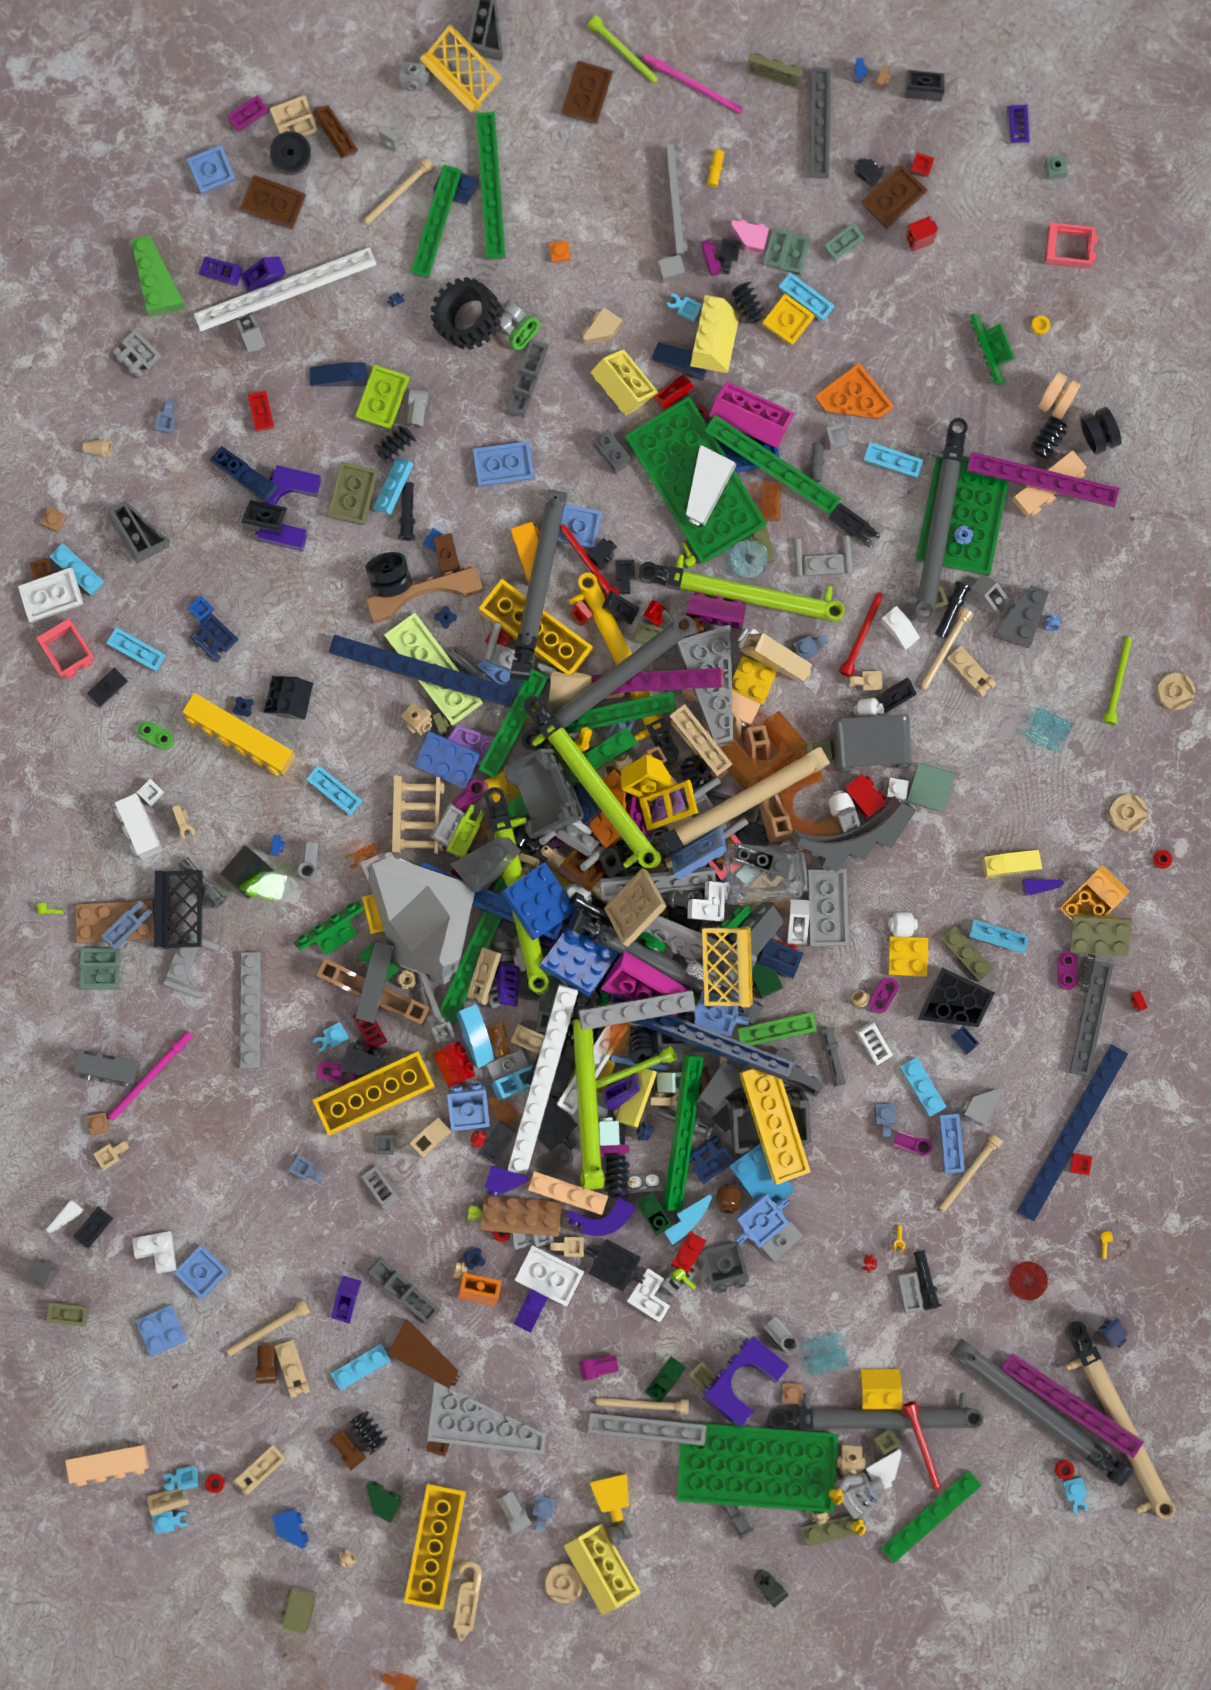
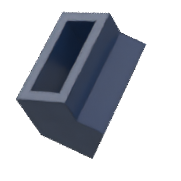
M964 1025L950 1037L965 1055L979 1044Z

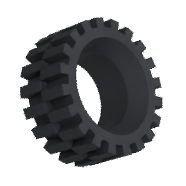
M464 277V281L460 278L454 279L455 284L448 282L446 290L441 288L438 291L441 294L440 297L435 296L433 299L436 306L431 305V311L434 313L430 315L431 320L434 322L432 325L454 347L457 346L463 350L466 347L472 350L474 349L473 345H476L479 348L483 346V340L487 343L491 340L488 337L491 333L493 335L497 333L495 326L500 327L501 321L498 319V317H502V311L499 309L501 304L497 300L498 298L477 279L473 278L471 280L469 277ZM471 301L481 302L482 312L478 320L467 329H456L455 316L460 307Z

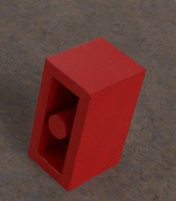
M930 216L909 224L905 236L912 251L915 252L933 244L938 227L934 220L931 221Z
M861 774L846 786L843 791L850 794L855 806L868 820L885 807L887 803L885 802V795L880 790L877 792L873 787L874 782L871 778Z

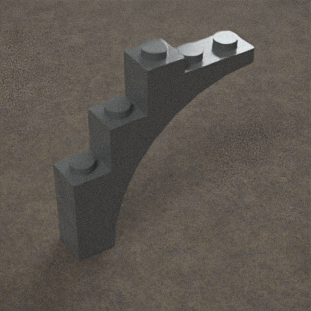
M894 795L887 806L873 819L849 832L830 836H816L794 830L790 837L795 841L794 845L801 850L808 849L820 861V866L827 871L831 869L838 872L848 855L854 859L858 857L865 860L875 844L880 847L885 845L892 849L916 810L909 802Z
M780 1047L774 1054L792 1062L796 1059L787 1048ZM723 1061L695 1102L712 1113L722 1100L731 1093L743 1088L739 1073L752 1068L743 1065L741 1070L738 1071L735 1065ZM794 1065L788 1081L782 1080L783 1084L799 1087L815 1097L824 1087L818 1078L809 1076L798 1065Z

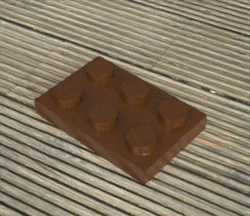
M578 60L561 114L597 125L613 76V70Z
M901 164L861 201V204L888 229L923 197L928 190Z
M253 175L240 210L293 230L307 195L279 183Z
M574 849L558 869L589 892L604 876L606 871L600 859L586 871L581 870L580 865L589 857Z

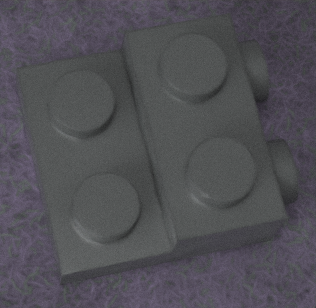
M737 1242L701 1251L712 1292L723 1293L727 1291L728 1287L732 1286L742 1288L749 1282L741 1248Z

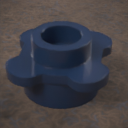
M397 292L389 296L390 300L387 303H390L391 307H395L405 302L404 294L400 295Z
M443 606L442 610L435 614L434 619L439 621L444 629H447L453 621L457 620V615L452 613L448 606Z
M238 696L235 699L236 705L233 708V713L235 715H244L245 717L251 716V706L254 705L253 700L243 699L241 696Z
M643 1122L642 1125L638 1126L636 1135H638L637 1140H649L653 1127L648 1122Z
M480 1248L464 1253L463 1257L468 1263L467 1268L469 1270L485 1265Z

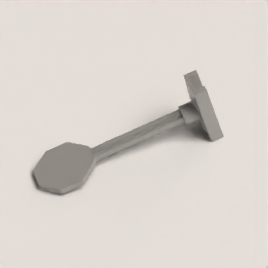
M400 965V967L418 974L435 1020L433 1022L435 1027L432 1028L437 1044L441 1043L440 1037L447 1036L448 1034H450L452 1039L455 1038L450 1021L445 1022V1019L441 1017L426 974Z

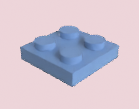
M222 145L187 159L201 195L236 181Z
M565 504L561 525L565 524L582 547L593 549L596 545L602 511ZM559 530L557 542L570 544L561 530Z
M200 1245L174 1272L201 1300L229 1273L203 1245Z
M172 1305L136 1320V1324L151 1357L187 1341Z

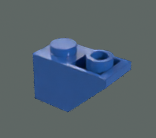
M293 1509L272 1516L277 1536L301 1549L307 1547L306 1543L309 1542L307 1532L302 1531L301 1524L304 1522L301 1512Z

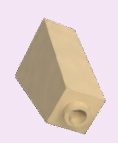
M764 633L747 635L741 652L796 682H805L809 678L812 667L811 663Z

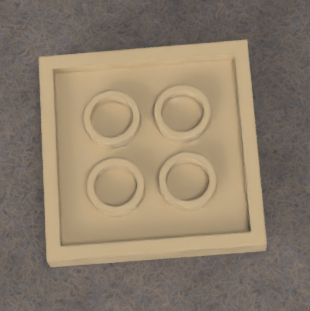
M642 868L604 909L622 944L628 947L667 906L648 871Z

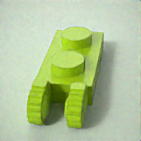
M472 804L465 817L463 816L446 850L459 858L467 855L486 813L482 809L478 814L476 822L471 820L470 817L475 810V806Z

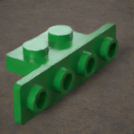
M973 313L970 315L972 319L970 324L973 330L977 332V343L980 348H983L985 354L983 355L984 361L991 369L990 377L994 383L1003 385L1005 381L999 366L1015 359L1002 324H998L985 330L980 316Z
M359 901L348 904L341 912L331 915L329 920L317 924L312 931L300 935L294 942L295 946L301 951L316 941L324 955H328L357 936L348 920L362 912L364 908Z

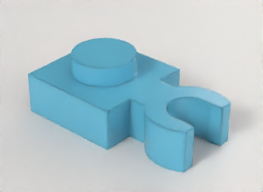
M672 294L671 298L675 299L676 303L671 304L668 302L667 307L669 309H679L677 315L694 323L702 308V304L686 296L682 301L677 294Z
M338 1022L323 1031L325 1037H317L313 1042L314 1044L318 1041L323 1042V1047L318 1049L319 1052H323L326 1050L327 1045L330 1044L332 1048H335L349 1040V1037L341 1023Z
M196 1466L176 1470L177 1475L166 1474L163 1476L165 1481H171L169 1484L164 1485L167 1491L173 1490L176 1486L179 1490L199 1486Z
M1082 1477L1062 1482L1067 1501L1074 1502L1072 1506L1074 1514H1078V1505H1082L1084 1511H1088L1087 1504L1082 1500V1498L1087 1497Z
M173 1511L153 1515L155 1534L175 1531V1525L180 1527L189 1525L188 1522L182 1523L180 1521V1517L187 1515V1512H180L177 1516H173Z

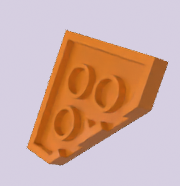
M860 363L814 397L826 413L880 419L894 408V405Z
M614 769L603 781L626 810V792L621 790V774ZM601 811V814L588 827L602 845L608 849L613 847L622 837Z

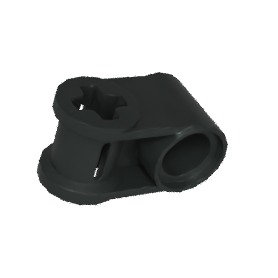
M759 1570L754 1575L756 1586L761 1590L763 1596L773 1608L789 1596L769 1572ZM761 1575H763L764 1577L768 1576L766 1578V1584L759 1583L761 1581Z

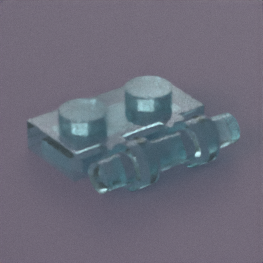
M1039 707L1030 724L1037 729L1035 732L1028 729L1025 736L1031 738V741L1035 743L1039 742L1047 746V749L1060 752L1063 746L1056 743V741L1060 739L1065 742L1073 723ZM1042 731L1052 735L1051 740L1042 736Z
M830 1334L826 1338L816 1340V1338L811 1339L810 1342L803 1344L805 1351L812 1350L814 1354L806 1357L811 1376L849 1366L845 1348H836L835 1343L843 1341L841 1334L834 1336ZM829 1345L831 1351L819 1352V1347Z

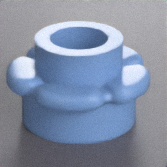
M960 526L959 529L955 530L954 536L959 544H968L972 540L973 532L967 526Z
M1049 615L1044 619L1046 630L1056 631L1061 628L1062 620L1057 615Z

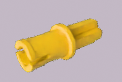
M721 149L714 150L711 165L708 167L710 171L706 184L710 187H718L720 172L723 171L724 151Z
M588 727L581 729L578 740L575 741L583 755L590 747L589 741L592 730Z

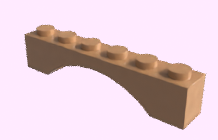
M466 566L457 573L450 571L444 573L443 577L440 578L429 577L423 583L417 584V582H412L411 587L407 591L397 596L383 598L374 594L370 595V598L366 600L373 623L377 624L392 619L404 604L426 593L449 592L468 597L483 592L477 568Z
M765 725L747 728L741 735L753 784L772 775L770 742ZM777 793L759 803L769 843L785 841L793 833L789 815L785 811Z
M324 959L316 976L357 997H361L365 978L330 960ZM385 987L381 1002L379 1003V1007L419 1026H423L431 1010L430 1007Z

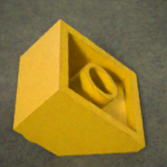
M647 754L621 770V790L639 798L676 785L663 763Z
M860 1369L861 1409H902L900 1369Z

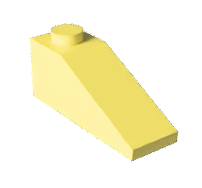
M1039 850L999 854L982 859L985 879L1042 869Z

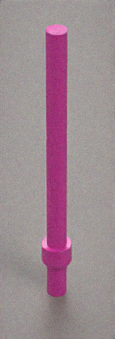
M647 53L643 56L642 60L655 66L654 69L660 72L664 71L736 113H741L743 107L668 66L662 59L658 60Z
M189 1031L171 1045L172 1048L110 1112L108 1117L114 1121L177 1053L179 1054L184 1049L183 1046L193 1037Z

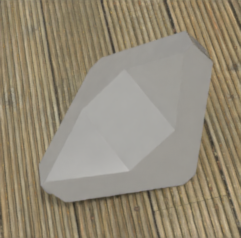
M394 857L378 860L371 864L368 877L388 944L394 945L392 956L397 964L438 978L457 972L475 892L463 881Z

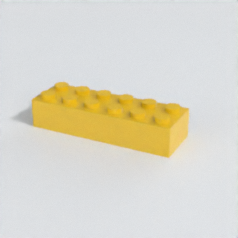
M501 579L478 608L479 614L493 624H501V630L517 641L526 596ZM543 610L534 655L550 667L556 668L557 672L572 675L578 671L592 653L593 646Z
M196 693L192 695L182 712L189 725L195 728L197 726L201 727L203 733L212 738L215 735L221 744L226 747L233 746L236 752L243 757L246 755L250 756L252 762L260 767L262 765L267 766L268 771L277 777L279 774L284 776L296 758L294 752Z
M418 1051L312 1101L328 1136L331 1137L434 1089L435 1086Z
M427 1484L404 1603L443 1610L466 1491Z

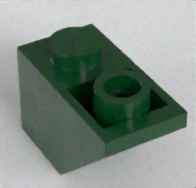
M756 963L754 964L752 969L754 985L752 988L756 996L760 995L761 999L783 989L775 970Z
M653 1192L636 1202L640 1212L656 1236L673 1226Z
M670 1356L644 1392L656 1401L661 1402L687 1367Z
M373 1481V1483L368 1482L366 1487L373 1513L391 1523L403 1502L400 1500L401 1496L393 1491H390V1493L384 1491V1486L376 1481Z

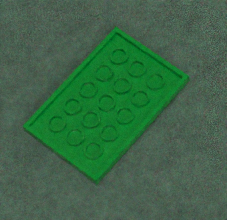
M963 456L942 567L990 576L1009 482L967 472L970 457ZM936 457L915 558V561L924 563L942 458ZM960 526H967L973 532L971 542L959 544L954 536L955 530L959 529Z

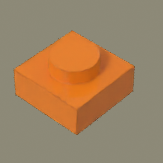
M568 241L549 243L552 263L570 261Z

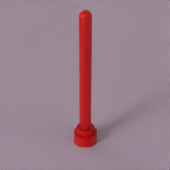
M565 524L560 525L561 532L590 572L595 575L598 583L605 591V599L609 591L621 595L617 588L614 589L613 586L611 587L569 528Z
M876 593L847 661L840 665L838 672L846 677H852L854 674L855 665L853 664L883 598L882 593Z
M906 1402L902 1405L903 1412L910 1418L933 1489L939 1490L941 1487L917 1417L919 1410L917 1402Z

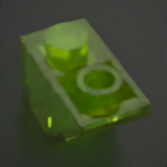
M262 871L240 885L239 889L245 891V895L256 897L257 894L263 895V899L274 901V898L281 899L286 877Z

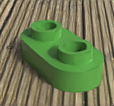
M530 315L524 317L508 338L509 345L516 350L525 348L539 331V320Z
M150 721L141 723L138 728L139 736L148 743L162 750H168L173 747L175 739L170 731ZM147 727L151 728V732L148 734L144 733ZM163 736L168 737L165 743L161 742Z

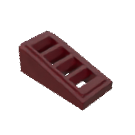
M356 1014L352 1016L368 1047H379L388 1042L376 1020L374 1025L363 1029V1026L370 1022L363 1021L360 1023L359 1019H356ZM377 1029L376 1033L367 1037L366 1033ZM379 1035L381 1036V1039L371 1044L370 1040Z

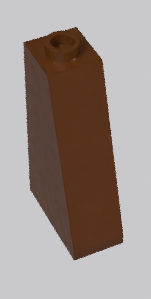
M406 1319L388 1355L448 1388L451 1385L455 1387L460 1378L457 1375L459 1370L411 1321Z

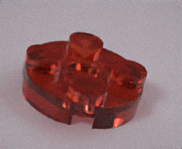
M1027 1261L1017 1264L1012 1269L1008 1280L1011 1292L1022 1300H1035L1041 1297L1048 1287V1277L1045 1270L1035 1262ZM1027 1275L1029 1278H1033L1032 1286L1030 1287L1028 1284H1023Z

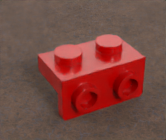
M460 1042L450 1044L433 1053L448 1088L475 1077L474 1068L469 1062L465 1048Z

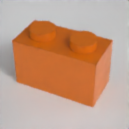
M463 1273L457 1299L495 1307L502 1281Z

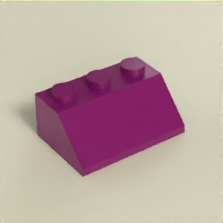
M694 593V595L690 594L686 616H697L705 624L721 627L731 625L732 629L742 630L746 604H743L740 600H732L730 602L724 601L723 597L713 596V598L705 597V594Z

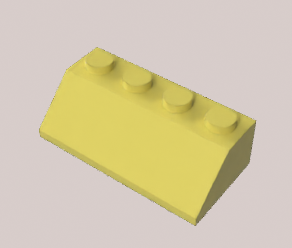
M705 295L691 366L728 374L740 314L723 298Z
M602 1523L564 1545L565 1550L602 1615L617 1609L641 1593Z

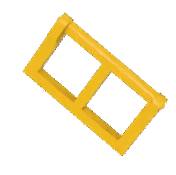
M690 780L639 799L646 827L649 831L698 813ZM685 788L690 810L674 815L669 793ZM663 796L668 818L653 823L648 801Z

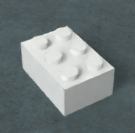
M135 793L115 802L117 808L114 811L120 822H124V825L121 827L125 836L132 841L129 845L133 854L143 860L163 851L140 797Z

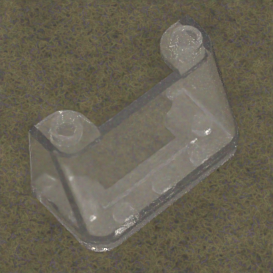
M787 840L782 842L778 850H766L767 852L793 860L787 878L732 861L736 845H727V851L722 855L726 903L737 905L790 901V899L800 898L806 880L801 851L794 845L795 842Z

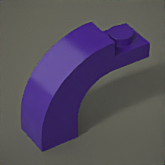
M618 1198L611 1213L602 1219H589L569 1210L566 1218L570 1219L568 1223L577 1227L580 1224L584 1225L581 1233L585 1235L605 1236L616 1232L627 1223L635 1209V1205Z

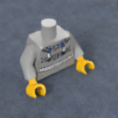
M861 1472L854 1475H845L842 1480L834 1483L836 1490L833 1489L829 1492L832 1502L835 1504L843 1502L854 1520H858L852 1522L850 1527L851 1530L856 1531L855 1533L860 1536L865 1533L866 1529L863 1523H866L871 1511L879 1503L877 1491L885 1487L880 1476L870 1481L866 1474Z

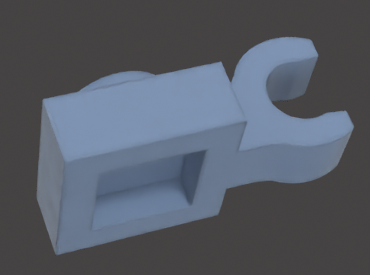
M166 399L164 412L158 411L154 426L155 431L169 434L174 433L177 415L172 414L175 407L173 400Z
M822 635L815 640L808 636L793 643V646L798 656L806 660L817 655V648L827 644L828 640L826 635Z
M895 1104L875 1105L876 1125L882 1124V1138H890V1124H896Z
M299 1154L288 1170L305 1181L310 1176L321 1183L325 1177L313 1170L315 1163Z
M536 1495L533 1515L538 1516L536 1530L544 1531L546 1517L552 1518L554 1498Z

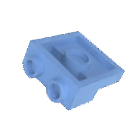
M472 1083L470 1087L462 1088V1085H453L450 1087L451 1089L447 1090L451 1131L490 1127L485 1085L481 1086V1083Z

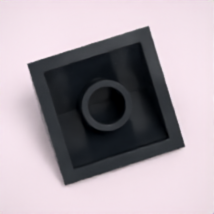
M907 70L906 99L942 102L945 91L944 73Z
M250 500L242 518V526L247 530L281 537L287 508Z
M244 846L222 870L220 875L249 899L274 870L247 846Z

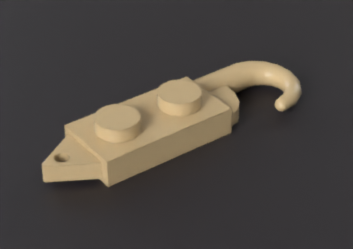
M472 1561L464 1563L459 1570V1573L462 1574L465 1568L471 1567L475 1572L473 1582L462 1584L459 1591L453 1628L456 1629L460 1642L464 1640L470 1631H473L482 1580L480 1566Z

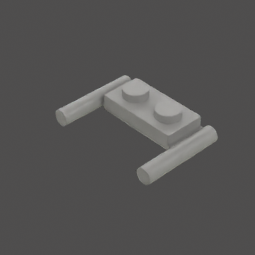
M843 536L844 555L802 557L801 539H794L796 577L853 574L850 536Z
M494 623L484 660L511 671L512 661L516 659L514 657L515 650L497 644L501 624ZM534 655L532 661H529L532 662V669H535L538 658L536 655Z
M717 776L693 792L698 811L696 813L697 816L714 807L705 793L721 783ZM744 817L729 828L725 823L720 825V827L724 831L726 839L749 823Z
M572 824L547 833L539 839L540 844L545 845L556 835L557 838L588 856L589 858L580 865L583 871H586L606 850L604 846H599V841Z
M189 934L185 938L189 943H197V936ZM202 938L203 947L219 951L220 944ZM177 948L164 986L199 999L201 998L203 991L185 985L199 948Z

